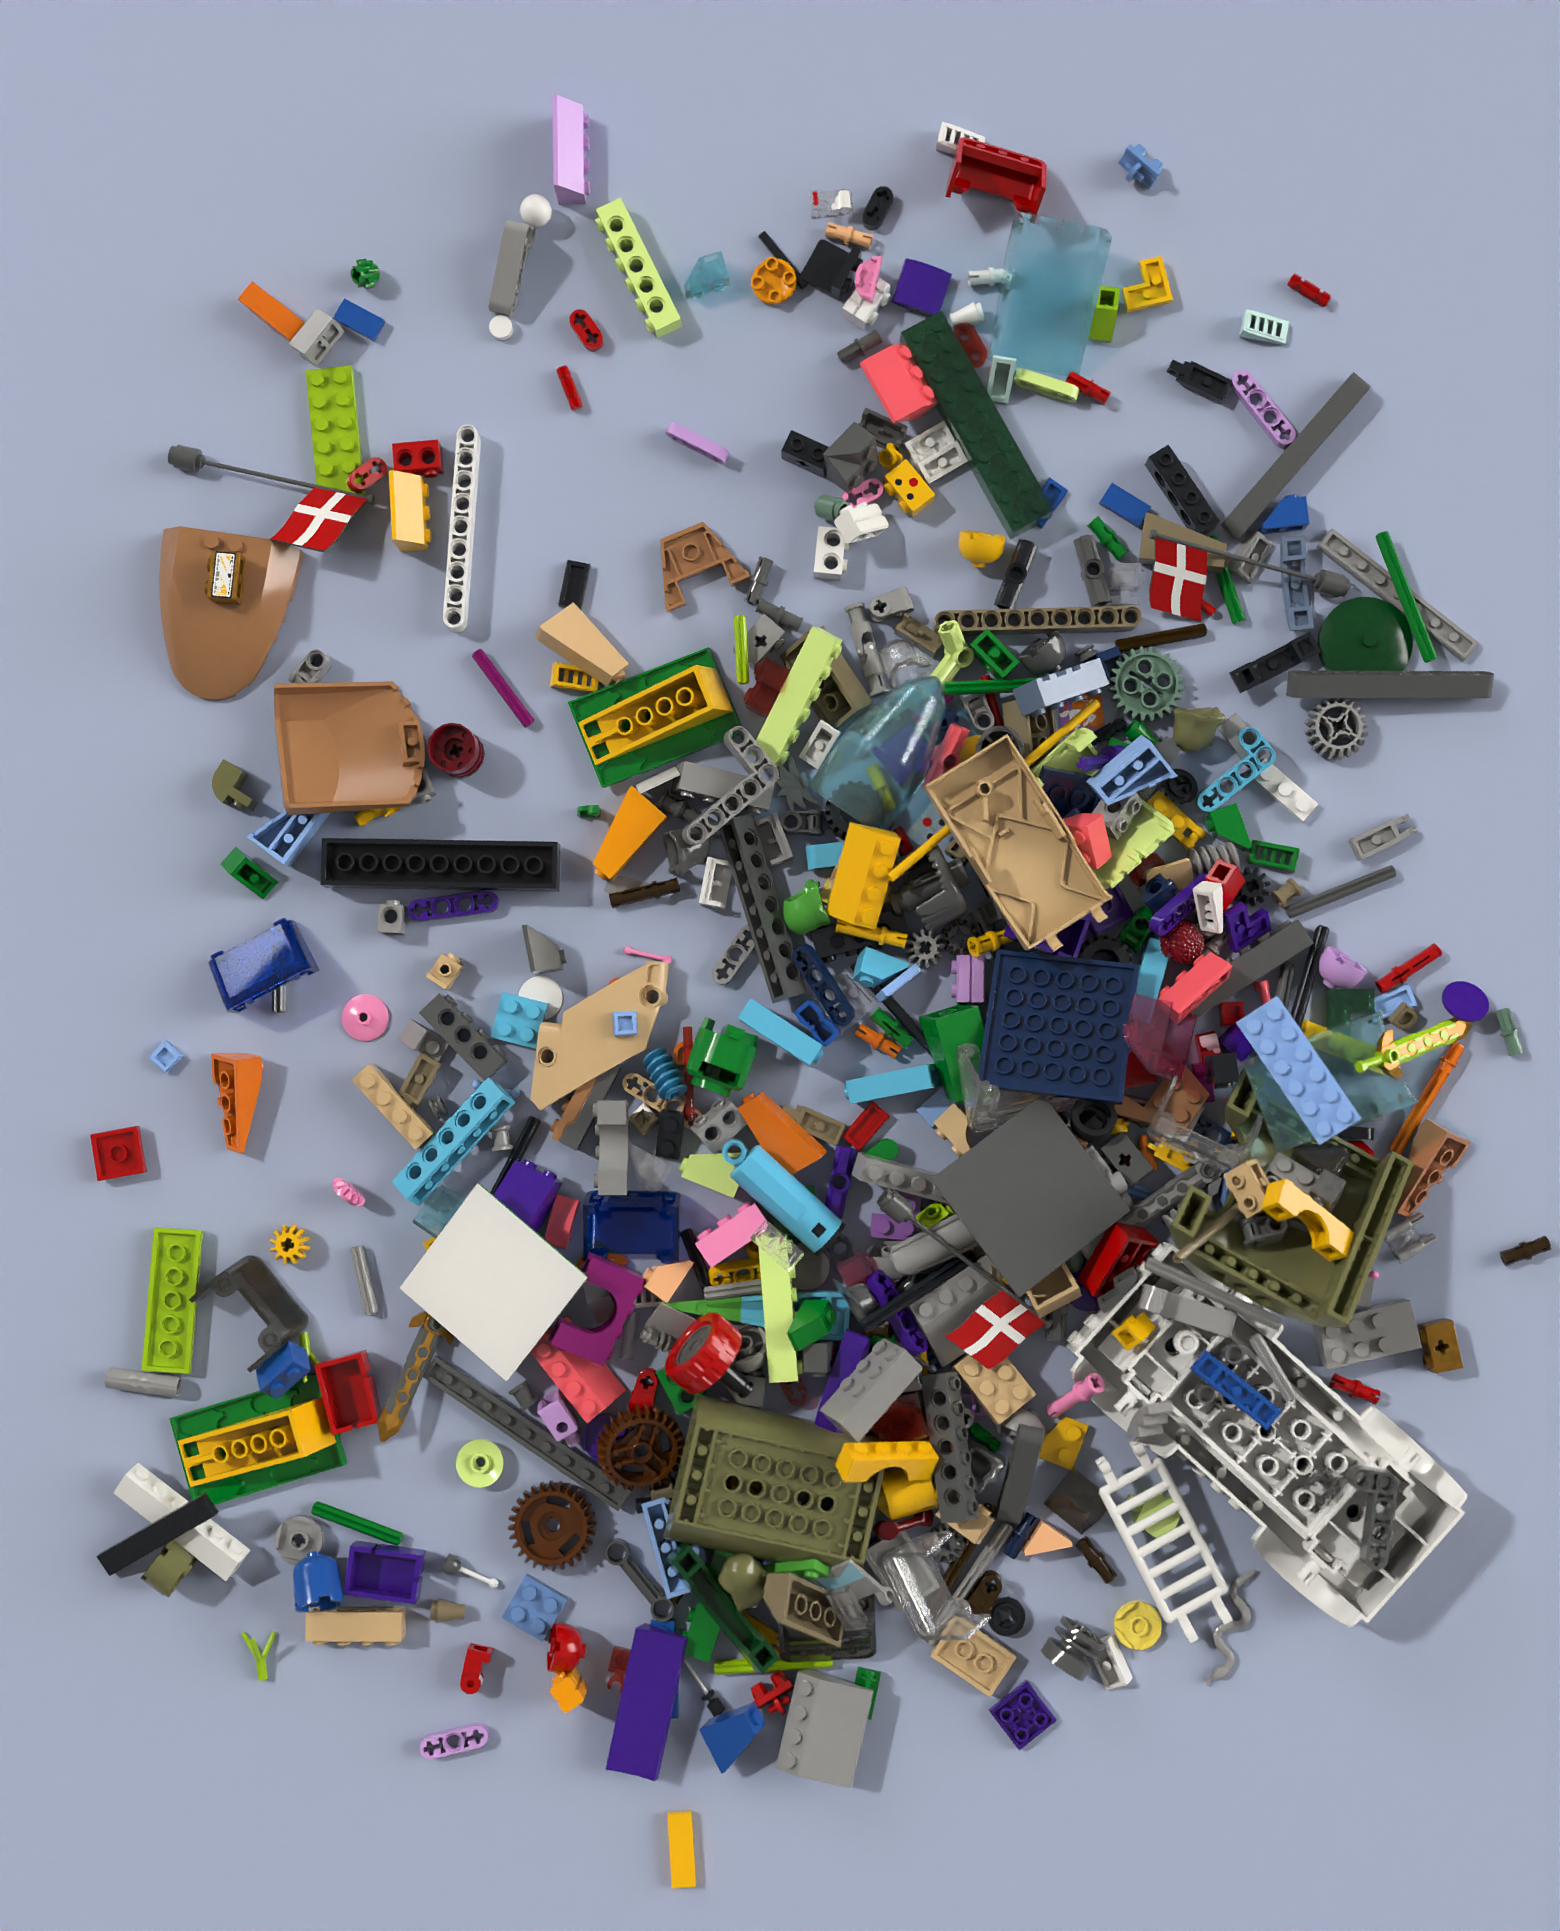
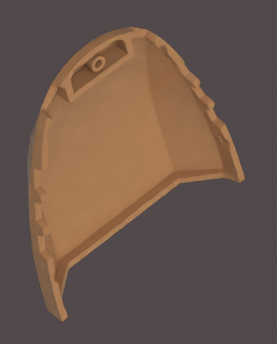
M183 526L164 529L159 572L161 620L170 666L182 687L199 698L219 701L235 697L239 691L252 684L266 662L267 654L272 644L277 640L279 628L286 619L285 614L289 602L293 599L304 552L301 549L270 541V539ZM212 550L241 553L246 558L241 605L214 603L205 594V582L209 581L210 573L207 570V561L211 557Z

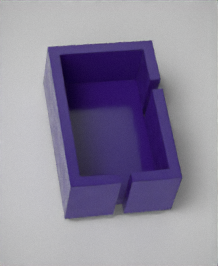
M1084 916L1057 933L1058 940L1063 944L1059 949L1053 951L1046 940L1034 946L1033 949L1045 952L1048 955L1077 958L1091 918ZM1007 924L1003 936L1019 942L1009 924Z
M357 1540L350 1545L343 1595L415 1604L419 1600L423 1578L420 1575L424 1571L426 1550L381 1544L376 1548L377 1543Z

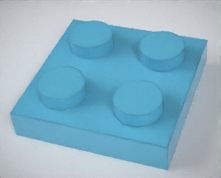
M502 992L491 1038L536 1049L539 1026L545 1020L549 1003Z

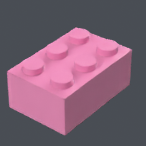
M749 1201L737 1208V1215L731 1217L728 1214L717 1222L719 1227L713 1231L709 1227L697 1236L699 1240L695 1245L711 1268L771 1228L770 1222L756 1202L753 1204Z

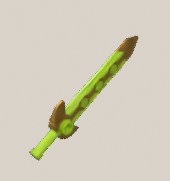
M1453 1017L1435 1026L1394 1041L1393 1030L1385 1031L1376 1044L1378 1047L1375 1048V1056L1364 1061H1358L1354 1065L1355 1070L1363 1073L1367 1069L1378 1065L1380 1069H1383V1073L1393 1078H1399L1403 1076V1073L1397 1065L1466 1038L1473 1022H1464Z

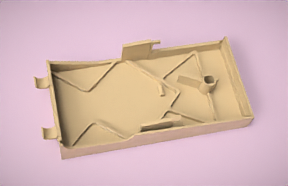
M1008 734L923 787L1024 950H1030L1046 940L1053 951L1059 949L1063 944L1058 940L1056 934L1090 912L1098 923L1108 918L1101 909V905L1112 899V895L1104 889L1075 843V838Z

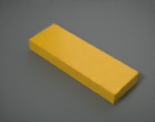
M692 1810L670 1811L667 1817L672 1888L696 1887Z

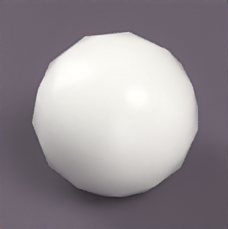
M532 194L527 196L521 203L520 214L526 224L539 228L548 223L551 218L552 209L549 201L544 196Z

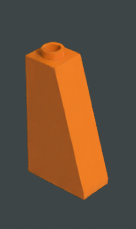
M763 1091L757 1095L752 1092L742 1098L743 1103L738 1107V1110L759 1144L791 1175L819 1160L827 1152L818 1141Z

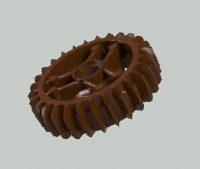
M636 1404L633 1411L627 1406V1413L624 1414L618 1410V1418L615 1419L610 1416L611 1425L604 1423L605 1431H599L600 1439L596 1442L598 1447L596 1449L597 1460L603 1474H607L609 1481L614 1480L616 1487L622 1483L623 1489L627 1490L629 1485H631L633 1492L639 1486L645 1492L648 1485L654 1490V1483L656 1482L663 1486L662 1479L666 1477L671 1480L669 1472L677 1473L676 1465L681 1463L680 1457H682L685 1443L679 1424L674 1422L672 1415L667 1416L664 1409L659 1413L656 1405L651 1411L648 1404H645L643 1410H640L639 1405ZM634 1425L618 1441L615 1440L623 1430ZM666 1431L670 1447L669 1450L663 1452L659 1432ZM638 1446H646L648 1448L646 1454L642 1456L635 1454V1449ZM624 1465L628 1467H633L644 1471L630 1472L622 1469V1466Z
M550 1480L548 1487L545 1486L544 1482H541L539 1490L533 1485L531 1486L532 1494L525 1490L523 1492L525 1500L520 1497L516 1500L520 1507L513 1506L511 1509L516 1515H510L509 1520L515 1523L509 1525L508 1530L515 1531V1533L511 1534L509 1539L517 1540L512 1547L513 1549L521 1548L518 1553L519 1557L524 1554L527 1555L525 1563H528L531 1559L534 1560L533 1568L542 1563V1571H545L547 1565H551L553 1572L556 1569V1565L559 1564L561 1570H564L565 1562H568L570 1567L574 1565L573 1558L581 1561L580 1551L584 1554L588 1553L589 1549L585 1544L589 1546L593 1544V1540L588 1538V1536L594 1537L596 1535V1531L590 1529L597 1525L596 1521H590L596 1514L595 1512L588 1513L592 1503L586 1505L583 1503L587 1496L584 1495L579 1498V1488L574 1493L571 1492L572 1484H569L564 1489L563 1481H560L558 1486L554 1487L553 1480ZM548 1496H555L571 1502L570 1508L547 1502ZM550 1518L557 1519L560 1523L559 1529L550 1531L546 1526L547 1520ZM529 1520L534 1539L532 1544H529L524 1536L523 1521ZM576 1533L581 1539L569 1552L563 1554L559 1549Z

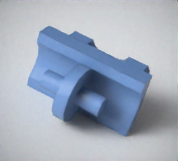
M1130 144L1118 163L1129 172L1126 176L1128 182L1136 178L1150 189L1160 175L1163 163L1158 159H1153L1152 161L1145 157L1146 149L1141 144L1135 147Z

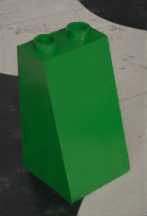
M957 1004L919 1016L921 1028L947 1099L957 1102V1104H964L970 1102L971 1097L991 1095L992 1090L995 1089L977 1087L985 1031L979 1007Z

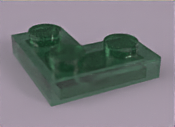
M1326 989V1028L1351 1037L1350 1013H1375V990Z

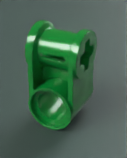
M1147 906L1139 907L1117 936L1121 940L1120 942L1132 948L1134 953L1138 952L1151 931L1149 923L1154 915ZM1139 918L1146 919L1148 923L1140 922Z

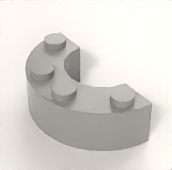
M597 1100V1103H593V1118H597L595 1136H599L600 1145H596L595 1157L596 1160H599L598 1174H594V1188H598V1195H627L630 1165L627 1100Z

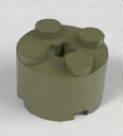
M172 1540L165 1545L140 1579L161 1595L169 1598L182 1578L184 1579L192 1569L197 1559Z

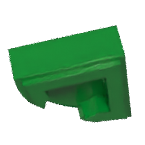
M599 805L579 806L577 808V816L599 818L601 817V808Z

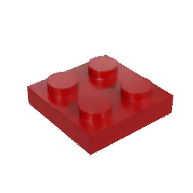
M139 1126L90 1134L97 1181L147 1172Z

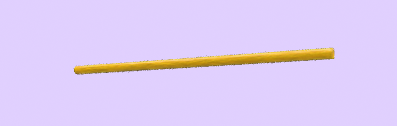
M1096 699L1091 701L1026 756L1024 761L1028 767L1098 709L1100 703ZM947 825L942 827L887 874L889 880L894 882L951 833Z

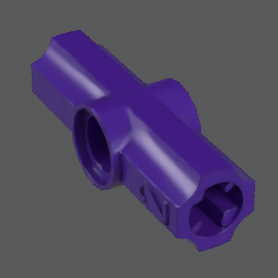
M836 1145L824 1205L840 1219H843L856 1149ZM838 1175L846 1179V1184L842 1188H837L833 1185V1179Z

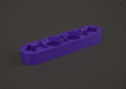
M1207 873L1200 874L1152 916L1149 923V929L1152 932L1164 936L1196 908L1193 888L1200 882L1205 881Z
M481 891L417 899L409 903L407 912L410 918L415 921L491 913L498 908L499 898L491 891ZM478 896V901H484L486 896H489L491 899H494V903L490 904V908H487L485 904L478 905L479 910H476L474 897ZM468 898L471 901V908L468 911H461L459 909L460 900ZM440 901H445L448 904V910L444 914H438L435 909ZM431 902L432 916H429V911L421 912L420 917L413 913L418 904L422 908H429L428 903Z
M876 1270L867 1276V1286L880 1307L889 1302L888 1297L892 1300L899 1295L889 1276L883 1270ZM907 1307L887 1319L904 1348L911 1356H917L926 1352L928 1348L927 1340ZM901 1318L905 1322L906 1328L902 1325Z

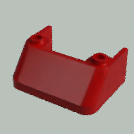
M962 137L959 138L954 154L945 197L950 198L952 192L963 194V192H968L969 188H974L1013 200L1016 210L1024 214L1030 212V222L1034 223L1046 190L1047 165L1042 160Z

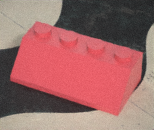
M568 1315L564 1318L565 1320H568L573 1323V1321L569 1318ZM552 1327L541 1337L530 1352L584 1421L588 1423L624 1393L626 1388L606 1363L604 1366H601L551 1345L548 1338L552 1332Z

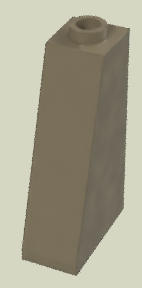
M1145 513L1139 554V564L1154 566L1155 540L1149 538L1152 529L1157 530L1159 534L1226 552L1227 544L1154 514ZM1207 552V572L1223 574L1224 566H1229L1230 558Z

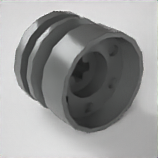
M1062 1616L1060 1622L1067 1630L1060 1626L1055 1627V1631L1061 1637V1640L1049 1637L1040 1651L1061 1670L1077 1680L1084 1681L1092 1668L1084 1658L1088 1656L1097 1660L1099 1655L1091 1647L1103 1651L1106 1646L1087 1626L1079 1621Z

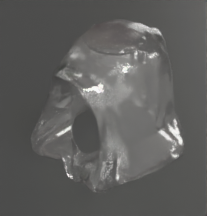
M894 639L879 650L878 654L881 664L886 673L887 682L892 689L925 683L929 679L928 671L933 667V662L915 643ZM916 665H918L921 668V673L917 669Z

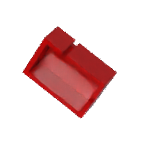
M366 1350L325 1360L314 1365L332 1435L378 1422L382 1409L373 1375L368 1376L367 1374L371 1371V1366Z

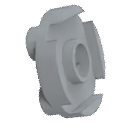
M296 1515L288 1518L277 1529L275 1534L276 1550L279 1551V1554L282 1556L281 1558L285 1562L296 1565L301 1559L306 1558L307 1553L321 1551L324 1545L322 1525L306 1515ZM299 1534H302L306 1542L302 1543L301 1546H297L294 1536L297 1537Z

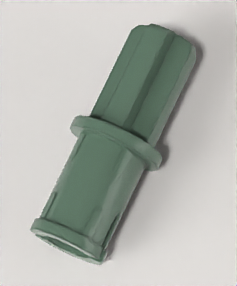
M1504 1008L1496 1011L1502 1031L1500 1036L1504 1037L1509 1056L1524 1052L1517 1033L1519 1028L1516 1029L1510 1009Z

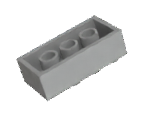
M1403 1298L1355 1309L1347 1327L1312 1325L1321 1365L1327 1369L1422 1348L1411 1301Z
M883 1338L873 1346L869 1355L857 1364L853 1373L841 1382L840 1387L821 1407L820 1411L838 1430L859 1442L923 1368L904 1348Z

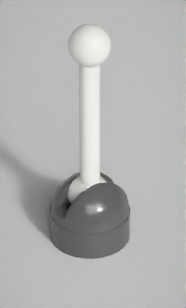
M449 1553L442 1572L450 1575L460 1571L488 1583L491 1588L498 1586L497 1579H489L461 1567L460 1559Z

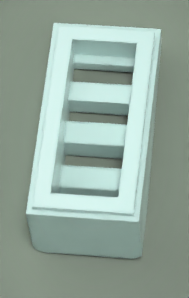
M1246 309L1243 314L1239 337L1285 345L1289 321ZM1251 321L1255 322L1254 329L1250 328ZM1260 323L1264 324L1262 331H1259ZM1268 325H1272L1271 334L1267 333ZM1277 326L1281 327L1280 337L1275 336Z

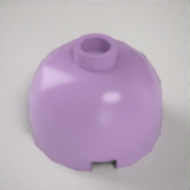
M1333 946L1326 947L1320 957L1318 968L1320 975L1324 978L1322 982L1333 990L1336 987L1350 989L1356 986L1366 975L1367 970L1360 963H1354L1349 959V955Z

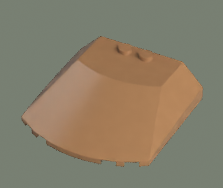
M393 681L274 685V724L283 805L287 815L409 806L415 797L422 779L425 763L424 738L417 715H414L410 707L411 703L408 698H404L398 691L399 687Z

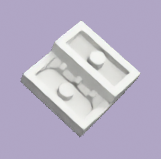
M945 420L903 443L910 458L927 484L968 462L958 441L954 440Z

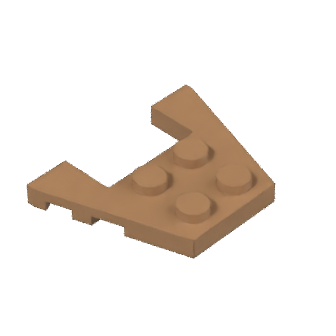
M704 522L660 539L665 609L667 613L686 605L678 582L719 565L723 566L731 586L750 579L747 570L739 564L738 560L723 546V543Z
M1161 1038L1150 1056L1151 1059L1169 1070L1145 1107L1124 1095L1123 1104H1115L1114 1108L1118 1117L1123 1116L1130 1118L1132 1121H1141L1152 1124L1154 1127L1184 1134L1210 1094L1168 1043Z

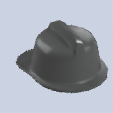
M833 1279L835 1287L844 1297L859 1323L878 1307L877 1301L866 1284L856 1283L844 1287L837 1280Z

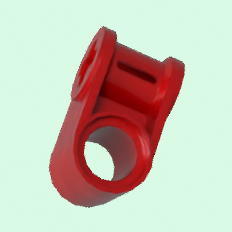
M645 1368L640 1372L628 1405L631 1411L635 1410L636 1404L639 1405L640 1410L644 1409L645 1404H648L650 1411L653 1409L659 1384V1378L656 1375L655 1369ZM647 1375L651 1376V1381H653L649 1385H646L644 1380Z

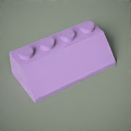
M552 95L553 176L558 204H586V195H590L589 181H586L585 173L590 172L589 158H585V151H589V137L585 136V129H589L588 114H584L583 105L559 95Z

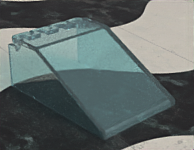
M1016 212L1004 259L988 362H992L994 355L1016 359L1015 367L1068 376L1073 371L1079 375L1112 236L1107 229L1085 224L1083 233H1080L1081 223L1066 220L1062 221L1061 229L1057 228L1059 219L1040 216L1038 224H1035L1036 215Z
M1382 1010L1359 1016L1306 1037L1361 1117L1360 1120L1349 1127L1418 1103L1417 1098L1411 1094L1406 1079L1396 1082L1395 1078L1383 1073V1069H1380L1378 1065L1367 1069L1363 1073L1355 1070L1354 1065L1358 1061H1364L1375 1056V1048L1378 1047L1376 1044L1380 1039L1377 1033L1386 1030L1381 1018L1384 1015ZM1255 1056L1242 1061L1277 1153L1315 1140L1260 1057Z

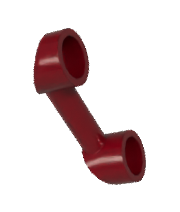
M931 1509L914 1514L912 1518L897 1523L880 1520L874 1527L875 1536L881 1540H892L898 1536L899 1532L916 1526L931 1527L934 1522L933 1511Z

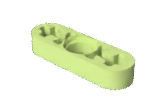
M1023 368L1016 369L1012 381L1019 387L1070 403L1076 402L1080 390L1073 384Z

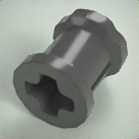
M527 1380L508 1392L520 1404L521 1412L539 1401V1398L534 1397L529 1390Z

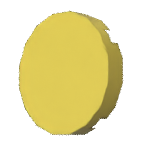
M1140 1600L1127 1602L1116 1612L1113 1621L1114 1632L1119 1641L1130 1649L1146 1650L1152 1647L1161 1635V1618L1157 1610L1147 1602Z

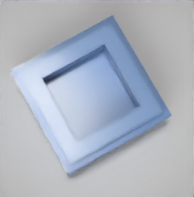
M636 1011L612 1012L614 1036L638 1034Z
M164 1040L149 1056V1059L163 1072L168 1074L183 1055L168 1041Z

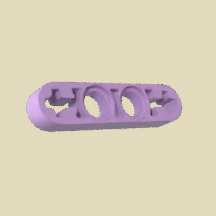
M1240 370L1236 372L1231 379L1233 381L1230 386L1232 391L1273 443L1280 448L1288 447L1296 436L1294 428L1248 371ZM1239 379L1246 380L1244 385H1237ZM1250 387H1252L1253 389L1250 390L1247 395H1245L1244 393L1246 392V390H1249ZM1250 396H1260L1262 403L1258 406L1251 404ZM1273 413L1276 417V422L1273 424L1267 423L1264 420V414ZM1279 423H1281V426L1279 427V429L1277 428L1275 431L1272 430V429H1274ZM1287 432L1289 434L1287 439L1281 440L1279 438L1281 433L1285 434Z

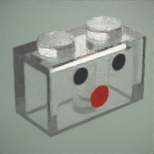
M932 802L906 833L919 846L946 825Z

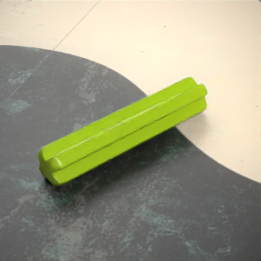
M735 615L733 619L737 683L743 685L750 682L746 616Z

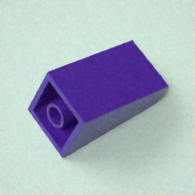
M527 1159L524 1162L515 1160L494 1193V1196L538 1233L563 1183L556 1180L558 1175L546 1169L544 1172L537 1170L538 1165Z

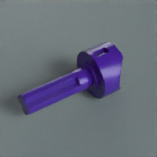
M1123 745L1105 746L1099 751L1097 756L1080 757L1076 767L1077 769L1081 768V771L1100 770L1123 751L1125 747Z

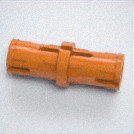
M864 1023L860 1024L859 1029L866 1032V1034L857 1030L854 1036L872 1045L871 1048L874 1050L877 1048L892 1057V1059L896 1058L898 1054L889 1048L899 1052L902 1046L885 1038V1034L882 1032L879 1034L864 1025Z

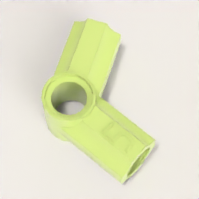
M955 620L945 621L939 625L940 628L938 630L945 647V656L930 677L942 686L945 682H951L961 667L969 666L974 659V652L967 646L958 622Z

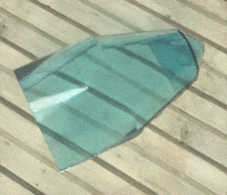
M936 676L908 679L849 724L809 785L831 803L864 825L891 831L928 774L947 707L940 679Z

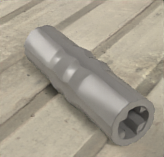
M111 1367L108 1369L105 1379L106 1388L171 1397L179 1396L182 1385L181 1377Z

